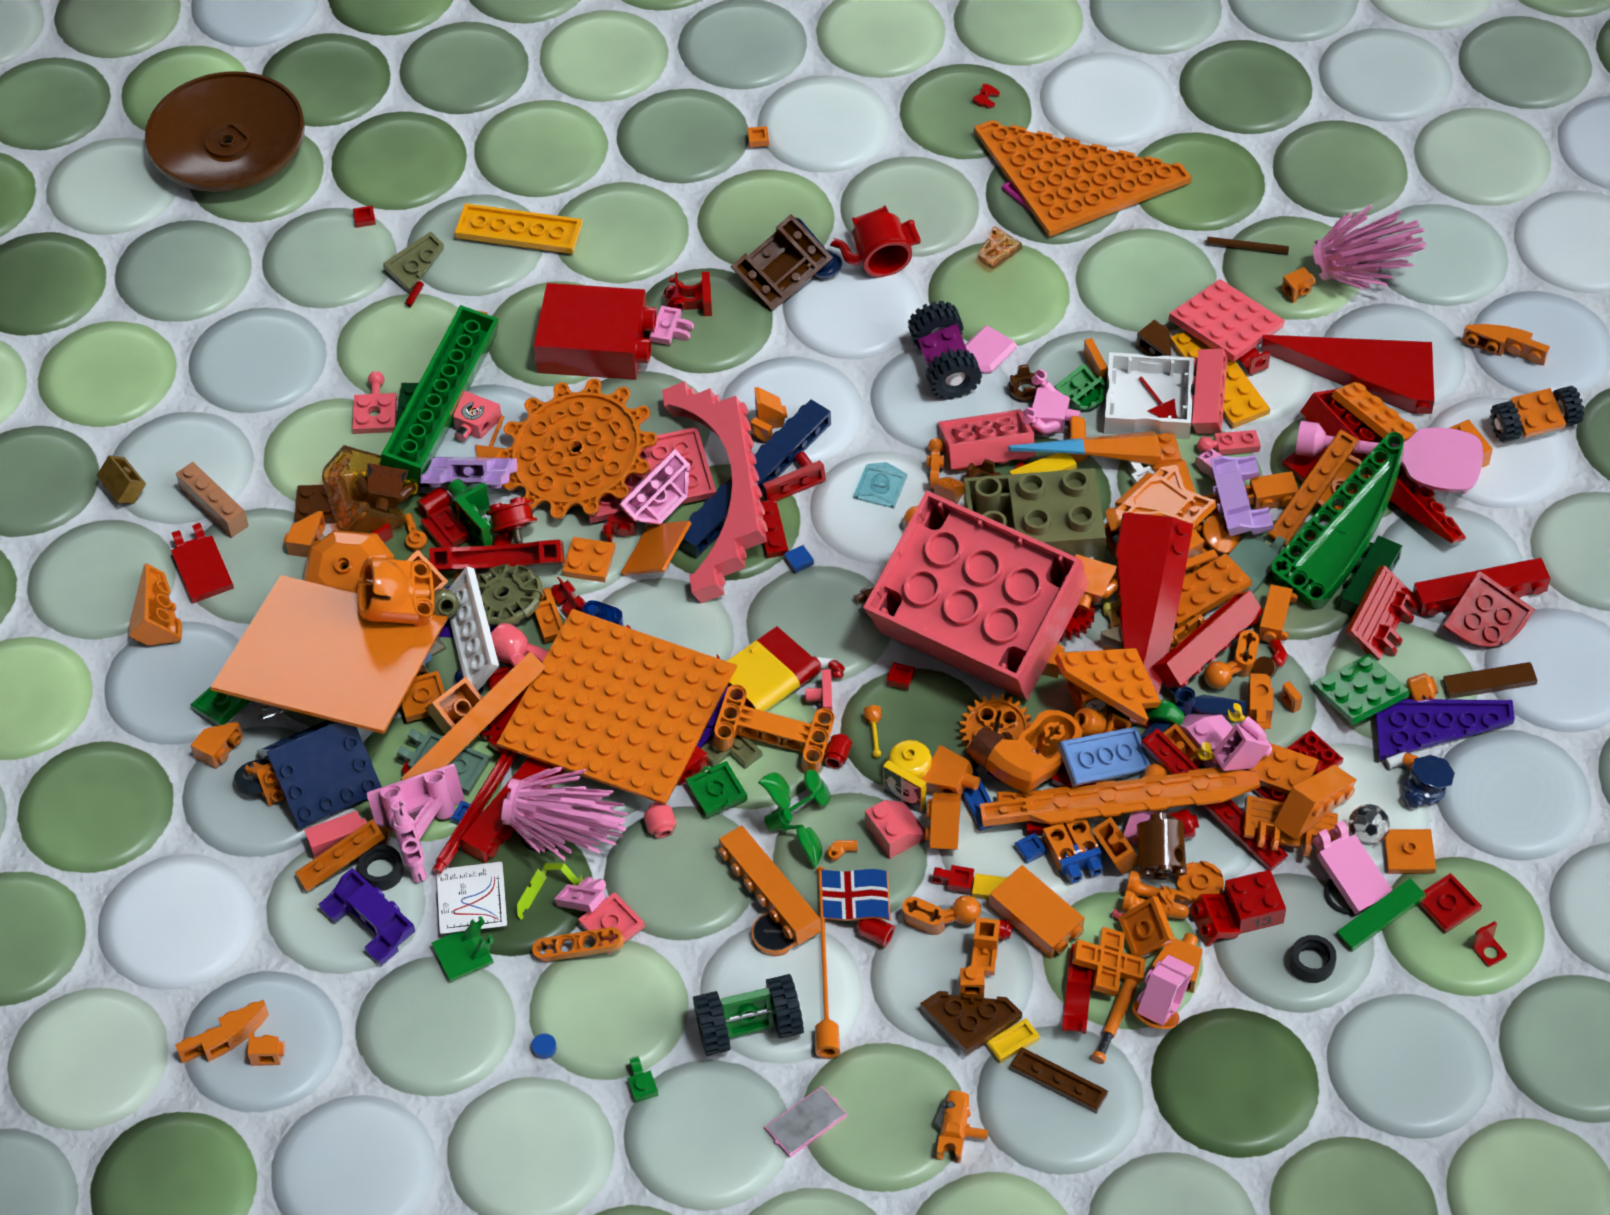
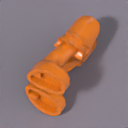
M1131 870L1122 906L1123 912H1128L1146 901L1137 896L1147 898L1156 896L1159 897L1167 918L1185 919L1188 917L1189 908L1186 906L1191 904L1192 895L1161 884L1160 888L1143 884L1140 874L1137 871Z

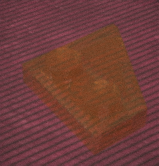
M996 226L992 228L990 238L986 239L984 247L978 253L979 261L991 269H994L1022 249V242Z

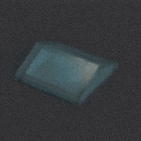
M887 462L866 464L853 499L894 509L906 481L907 473Z

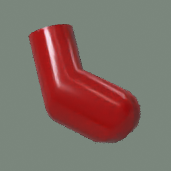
M507 530L501 532L494 538L493 545L510 544L513 539L512 532H507Z

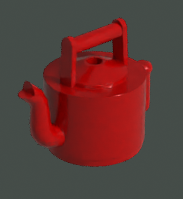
M884 205L882 208L856 218L852 217L854 229L851 239L857 253H853L847 243L840 239L833 238L834 241L831 242L830 246L840 249L844 261L849 265H862L869 275L886 277L898 273L909 264L912 258L911 246L920 244L921 238L914 220L901 223L899 217L889 213L886 205Z

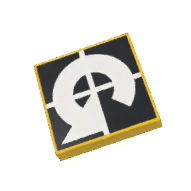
M887 761L883 766V791L922 813L926 808V782L893 762Z

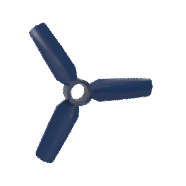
M1186 685L1180 688H1169V691L1175 696L1174 705L1184 713V717L1193 714L1195 711L1203 714L1228 716V709L1236 713L1233 708L1234 703L1241 705L1242 714L1245 716L1246 701L1210 695L1195 697V691ZM1162 720L1154 721L1144 731L1142 738H1146L1157 728L1163 733L1173 723Z

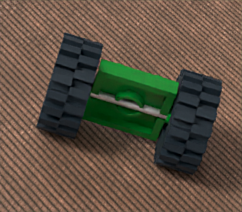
M791 974L766 979V988L721 998V1000L717 991L693 996L696 1020L706 1056L730 1051L729 1038L776 1027V1032L780 1039L804 1033L800 1003Z

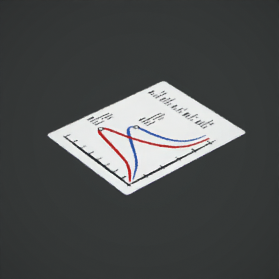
M502 862L445 868L442 874H437L440 934L466 931L470 921L474 919L477 922L479 916H482L485 921L481 929L507 926Z

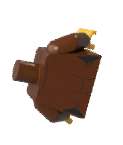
M367 463L366 472L363 471L362 474H358L356 471H353L352 483L357 485L361 495L366 497V503L375 506L374 513L377 515H386L388 508L396 509L399 503L404 502L412 494H417L419 487L418 483L407 480L408 470Z

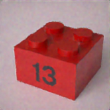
M1271 869L1225 880L1223 894L1241 931L1240 934L1284 923L1286 906Z

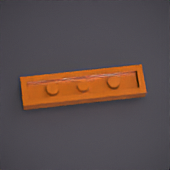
M372 819L295 873L308 892L385 839V836Z

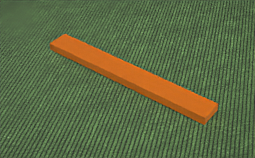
M530 651L401 780L447 766L546 667Z

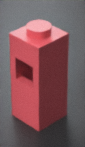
M354 811L304 829L314 859L366 824L365 817L360 818L358 811Z

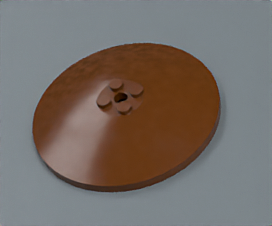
M239 71L219 72L190 80L167 94L156 105L148 119L145 130V143L152 163L169 180L181 186L200 191H231L255 185L283 169L293 159L302 144L305 122L302 108L297 98L281 83L256 73Z

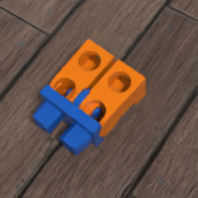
M1086 818L1066 822L1065 827L1063 823H1059L1043 829L1042 842L1046 848L1048 847L1061 877L1066 876L1069 882L1073 884L1082 880V870L1088 869L1093 877L1102 873V852Z

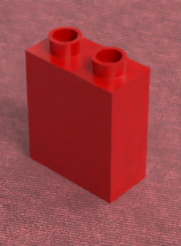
M547 283L534 341L537 373L637 380L639 363L649 364L651 357V339L644 338L645 331L655 332L657 321V308L647 307L645 289Z

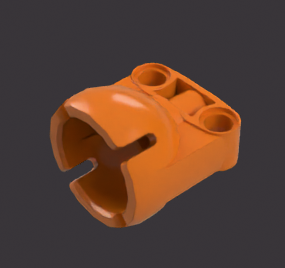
M371 557L364 561L359 576L364 580H373V584H358L357 606L360 616L373 622L382 621L412 624L417 627L424 626L434 612V588L430 565L423 560L404 561L381 557Z

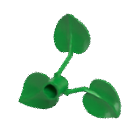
M810 769L806 771L804 781L811 794L790 807V788L784 777L775 772L765 775L759 780L758 784L766 789L778 806L776 810L764 817L767 829L770 832H775L781 828L784 832L789 829H797V837L812 867H817L823 853L822 843L818 835L811 827L805 829V826L802 824H789L792 821L791 812L811 799L815 798L819 806L827 805L830 801L828 786L815 770Z

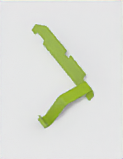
M545 863L542 871L537 869L530 881L531 887L527 886L518 901L517 916L522 921L524 910H528L547 878L545 874L548 870H561L573 885L576 886L583 880L582 875L578 879L565 863Z

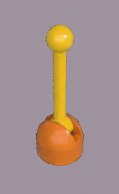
M870 705L863 709L865 721L872 724L874 742L872 754L875 758H879L882 753L878 746L876 724L882 718V711L880 706Z

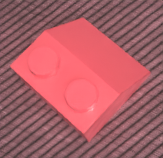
M884 800L865 810V826L889 859L925 840V829L905 802Z

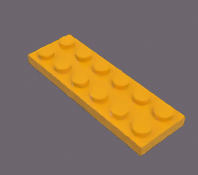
M465 203L454 233L455 238L573 254L583 223L582 219Z
M1186 331L1170 337L1171 345L1180 357H1193L1195 359L1198 358V350L1212 349ZM1227 358L1223 416L1232 429L1269 415L1270 407L1238 364ZM1193 368L1194 376H1196L1195 368Z

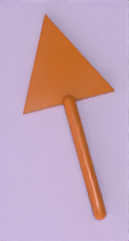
M503 415L499 418L489 446L475 445L477 457L495 458L499 450L505 449L493 447L504 420Z

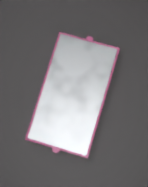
M821 1086L766 1125L765 1129L775 1140V1145H779L789 1157H792L847 1117V1113L837 1103V1099L832 1098Z

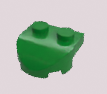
M1085 363L1054 386L1055 389L1070 398L1069 408L1073 410L1087 411L1093 409L1105 397L1104 380L1101 376L1096 378Z

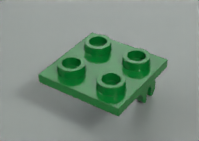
M482 916L478 917L477 922L472 919L466 931L454 932L431 942L450 982L494 963L490 955V947L494 942L492 935H488L486 941L480 936L481 927L485 923Z

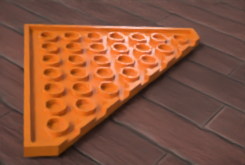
M994 120L974 126L976 136L1006 178L1011 182L1016 192L1022 197L1049 237L1191 183L1192 177L1184 166L1174 162L1171 165L1163 163L1162 159L1149 156L1141 158L1135 156V153L1119 150L1115 152L1107 150L1106 146L1093 143L1089 146L1081 144L1080 140L1067 137L1059 139L1053 137V134L1037 131V133L1026 131V128L1010 125L1008 127L999 125V122Z

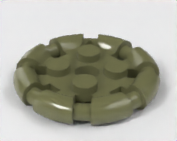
M503 564L492 567L487 573H481L478 576V586L490 628L501 623H509L513 626L519 624V620L524 617L526 619L529 618L540 605L539 599L543 597L542 582L539 577H536V573L528 567ZM503 592L508 593V594L505 595V596H502V597L499 596V595H500L501 593H503Z

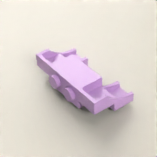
M1255 454L1245 457L1222 455L1210 459L1216 485L1213 486L1216 498L1220 497L1221 503H1217L1220 516H1225L1230 536L1252 531L1253 535L1273 530L1274 525L1269 507L1251 510L1244 484L1245 480L1260 476Z
M434 457L427 471L421 475V483H429V487H441L442 483L461 479L465 485H469L470 482H484L491 489L502 488L503 484L509 483L510 473L517 471V458Z

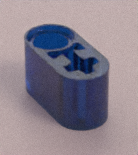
M596 600L587 601L583 605V613L624 626L622 611L619 608Z

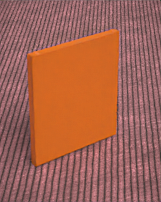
M690 521L648 525L622 569L621 574L626 576L665 572L692 523Z

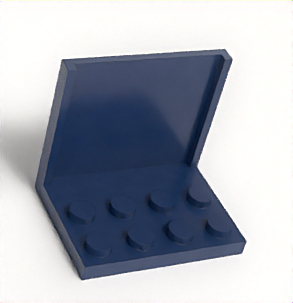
M326 720L257 750L260 759L270 762L298 828L367 799V792L382 787L359 731L354 726Z

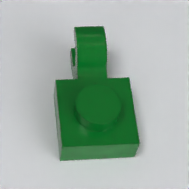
M639 1056L629 1058L633 1076L627 1079L635 1103L658 1096V1090L651 1070L643 1072Z

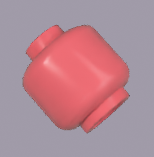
M657 802L652 803L643 815L647 831L656 838H664L671 835L677 825L673 809L669 805Z

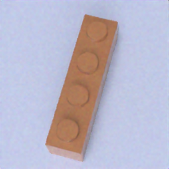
M194 462L176 472L180 489L231 538L249 526L245 510Z

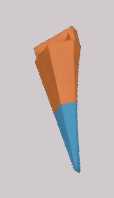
M1154 431L1008 446V451L1084 454L1128 460L1153 466L1182 460L1175 434H1156Z

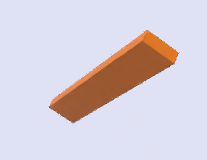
M1340 429L1274 524V529L1269 531L1268 536L1275 540L1278 536L1286 539V543L1283 545L1285 547L1290 543L1358 445V439Z

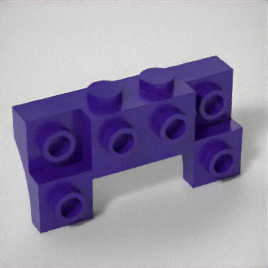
M353 868L341 876L331 893L318 904L320 910L334 923L350 912L375 935V938L364 947L365 952L380 966L399 951L398 946L416 932L414 924L400 912L397 904L392 900L389 902L380 888L370 885Z

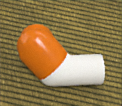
M1401 752L1386 758V763L1389 769L1404 764L1409 766V770H1411L1414 759L1419 757L1407 752Z

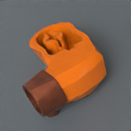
M1046 710L1039 713L1030 727L1025 729L1016 740H1007L1002 734L986 727L981 728L971 741L967 755L1010 788L1030 792L1041 783L1055 776L1064 765L1057 744L1060 741L1080 738L1083 731L1078 721L1070 714L1059 710Z

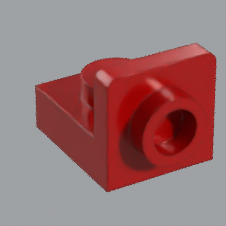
M609 514L608 523H604L603 535L607 536V542L611 543L613 542L614 534L635 536L637 530L636 521H633L629 516Z

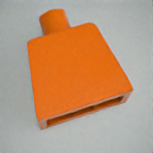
M939 745L932 758L931 768L922 777V780L926 782V792L932 794L933 792L962 795L965 788L976 791L980 784V778L972 775L973 768L970 761L942 745Z
M1185 933L1182 941L1175 938L1173 942L1162 949L1152 964V970H1154L1159 960L1163 961L1168 955H1171L1193 966L1194 970L1186 991L1191 993L1195 991L1203 949L1196 946L1197 936Z

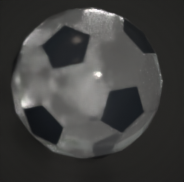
M1365 804L1353 810L1349 816L1348 829L1351 836L1355 834L1361 844L1367 846L1376 845L1388 835L1390 821L1382 808L1373 804Z

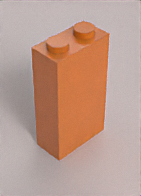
M1023 865L990 893L989 906L1005 920L1008 919L1014 928L1050 959L1057 953H1063L1068 943L1073 938L1075 940L1078 939L1084 932L1085 918Z

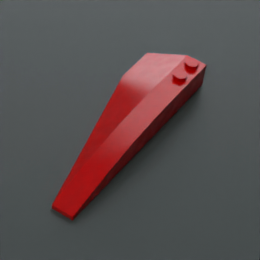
M1336 389L1312 393L1300 411L1305 416L1306 421L1319 423L1328 436H1336L1341 429L1361 441L1380 443L1383 439L1331 397ZM1351 453L1352 456L1360 459L1362 462L1368 456L1367 454ZM1383 459L1376 460V462L1383 463L1385 461ZM1400 466L1390 500L1448 542L1464 541L1466 536L1454 519L1445 515L1446 508L1442 503L1435 501L1433 490H1429L1426 487H1418L1416 483L1407 477L1405 470Z
M1124 512L1115 551L1116 559H1118L1117 578H1119L1120 584L1118 595L1121 598L1120 622L1122 643H1124V649H1137L1159 696L1162 680L1153 665L1169 653L1193 524L1175 517ZM1127 716L1128 721L1145 728H1148L1152 723L1148 720L1145 725H1142Z

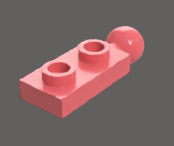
M1256 430L1214 433L1213 440L1207 436L1202 437L1198 440L1197 448L1201 453L1208 449H1216L1217 453L1226 455L1259 452L1261 445Z

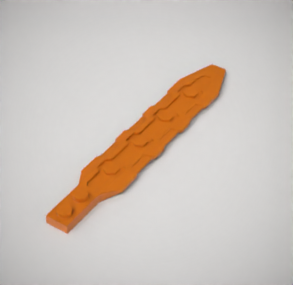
M1213 767L1190 770L1188 773L1143 776L1141 779L1118 782L1113 780L1097 782L1095 785L1071 788L1065 786L1043 789L1026 798L980 804L983 827L1025 821L1058 824L1073 822L1075 819L1099 816L1104 818L1120 816L1122 813L1149 810L1151 812L1166 810L1169 807L1221 803L1260 788V781L1257 772L1244 770L1223 771L1222 768Z

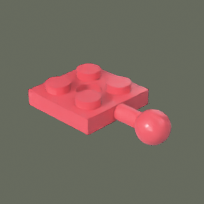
M373 371L368 376V383L372 386L371 394L354 395L352 428L354 434L393 432L395 429L396 393L380 394V387L384 384L385 378L379 371ZM373 411L380 412L377 416L370 415Z

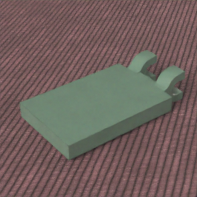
M1267 531L1255 534L1252 538L1246 535L1228 556L1252 580V586L1243 591L1251 590L1254 594L1272 574V562L1285 548L1283 545L1286 543V539L1278 536L1272 546L1264 543L1267 539V536H1265Z
M411 729L408 734L410 739L408 745L417 749L415 752H412L406 747L400 746L397 751L399 756L397 762L403 765L409 762L408 769L410 770L443 736L431 731L427 735H423ZM466 746L448 764H455L464 794L470 795L489 764L490 756Z

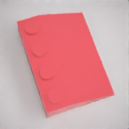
M1021 409L939 421L938 428L945 446L944 450L950 468L964 470L971 462L974 463V466L979 467L982 466L984 459L1004 464L1010 460L1024 461L1030 457H1036L1035 452L1008 451V446L1035 443L1034 432L1030 425L1022 422L1024 415Z

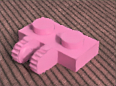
M661 306L657 316L655 332L650 334L651 342L670 345L673 336L676 339L688 341L691 335L689 331L693 330L694 323L681 319V309Z
M586 877L578 886L567 884L554 900L559 907L593 912L606 898L604 894L606 883L603 879L594 880L592 877Z

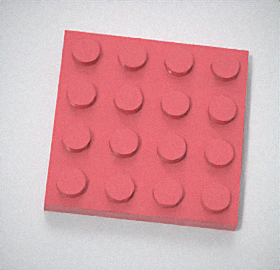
M1221 279L1170 312L1168 320L1212 349L1223 348L1226 357L1232 362L1262 342V335H1273L1283 328L1285 320L1275 313H1272Z

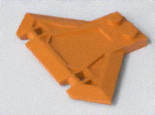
M1185 460L1156 464L1152 468V471L1155 472L1154 474L1146 473L1115 502L1117 508H1109L1105 511L1110 531L1120 530L1122 514L1124 512L1175 517L1192 523L1194 529L1216 508V500L1195 492Z

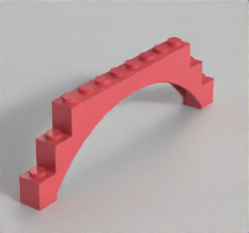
M684 381L662 390L664 407L673 418L676 416L685 417L713 431L721 439L727 451L732 472L731 501L722 531L706 559L695 573L689 575L693 595L700 603H704L725 595L724 585H726L724 576L746 568L745 559L747 554L745 550L767 542L766 532H768V528L763 520L765 510L760 503L762 493L757 484L759 475L754 466L757 462L752 452L754 444L749 435L751 426L746 418V414H748L746 404L744 402L741 403L737 396L721 401L719 395H715L710 388L696 394L695 390L690 388Z

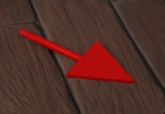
M1139 377L1141 383L1159 404L1147 410V412L1159 418L1171 416L1172 419H1177L1175 398L1162 403L1144 378Z

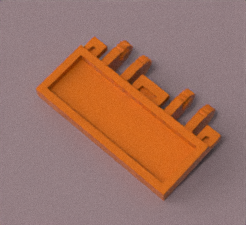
M1249 795L1245 799L1244 837L1253 839L1255 833H1257V847H1263L1265 835L1271 836V850L1277 851L1279 844L1299 848L1300 842H1302V856L1308 857L1311 853V844L1314 845L1311 840L1317 837L1318 832L1326 829L1330 835L1331 842L1336 840L1329 831L1335 828V824L1338 823L1337 813L1330 812L1295 840L1273 825L1284 804L1283 802ZM1318 848L1316 850V855L1320 852Z

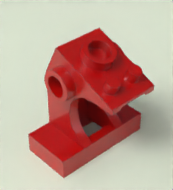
M710 271L701 272L702 280L692 286H685L683 282L678 281L677 272H675L673 278L669 277V286H666L664 289L663 297L666 298V307L681 310L704 309V317L712 316Z

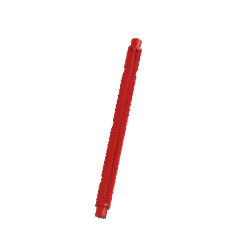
M507 749L504 750L455 828L449 841L436 858V863L432 868L435 873L442 874L443 870L449 866L461 845V837L479 817L518 753Z

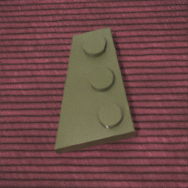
M430 231L384 262L383 267L410 294L416 282L421 280L443 251L444 244Z

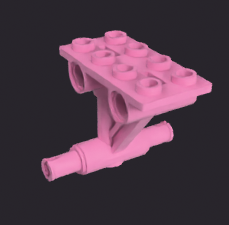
M450 764L366 793L375 823L393 828L392 832L396 834L404 863L410 868L414 882H420L418 874L421 875L422 881L427 878L423 866L425 857L420 843L423 833L435 816L439 819H447L453 816L455 812L454 805L459 804L460 801H465L455 764Z

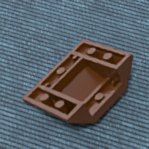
M790 214L776 227V232L751 254L747 255L745 253L731 265V268L769 309L774 311L828 264L833 257Z

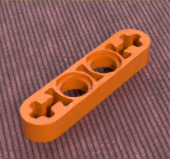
M608 927L541 938L533 944L532 951L538 960L550 962L617 951L624 945L625 938L618 928ZM612 935H615L617 938L611 944L609 940L612 938ZM594 937L596 939L595 945L591 948H585V940ZM566 941H571L573 943L571 950L563 952L561 950L562 944ZM546 945L548 949L545 950V954H542L540 951Z

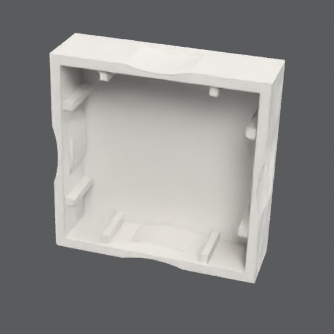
M1109 352L1104 434L1119 435L1154 431L1156 434L1174 433L1178 439H1189L1194 358L1177 356L1151 357L1140 354ZM1139 377L1144 378L1162 403L1175 398L1177 419H1172L1171 416L1159 418L1147 412V410L1159 404L1141 383Z

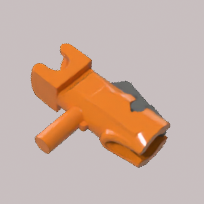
M948 1091L935 1119V1124L941 1129L936 1153L938 1160L943 1159L946 1151H953L956 1163H960L965 1136L985 1140L988 1138L989 1130L970 1127V1124H967L971 1113L969 1094L965 1092Z

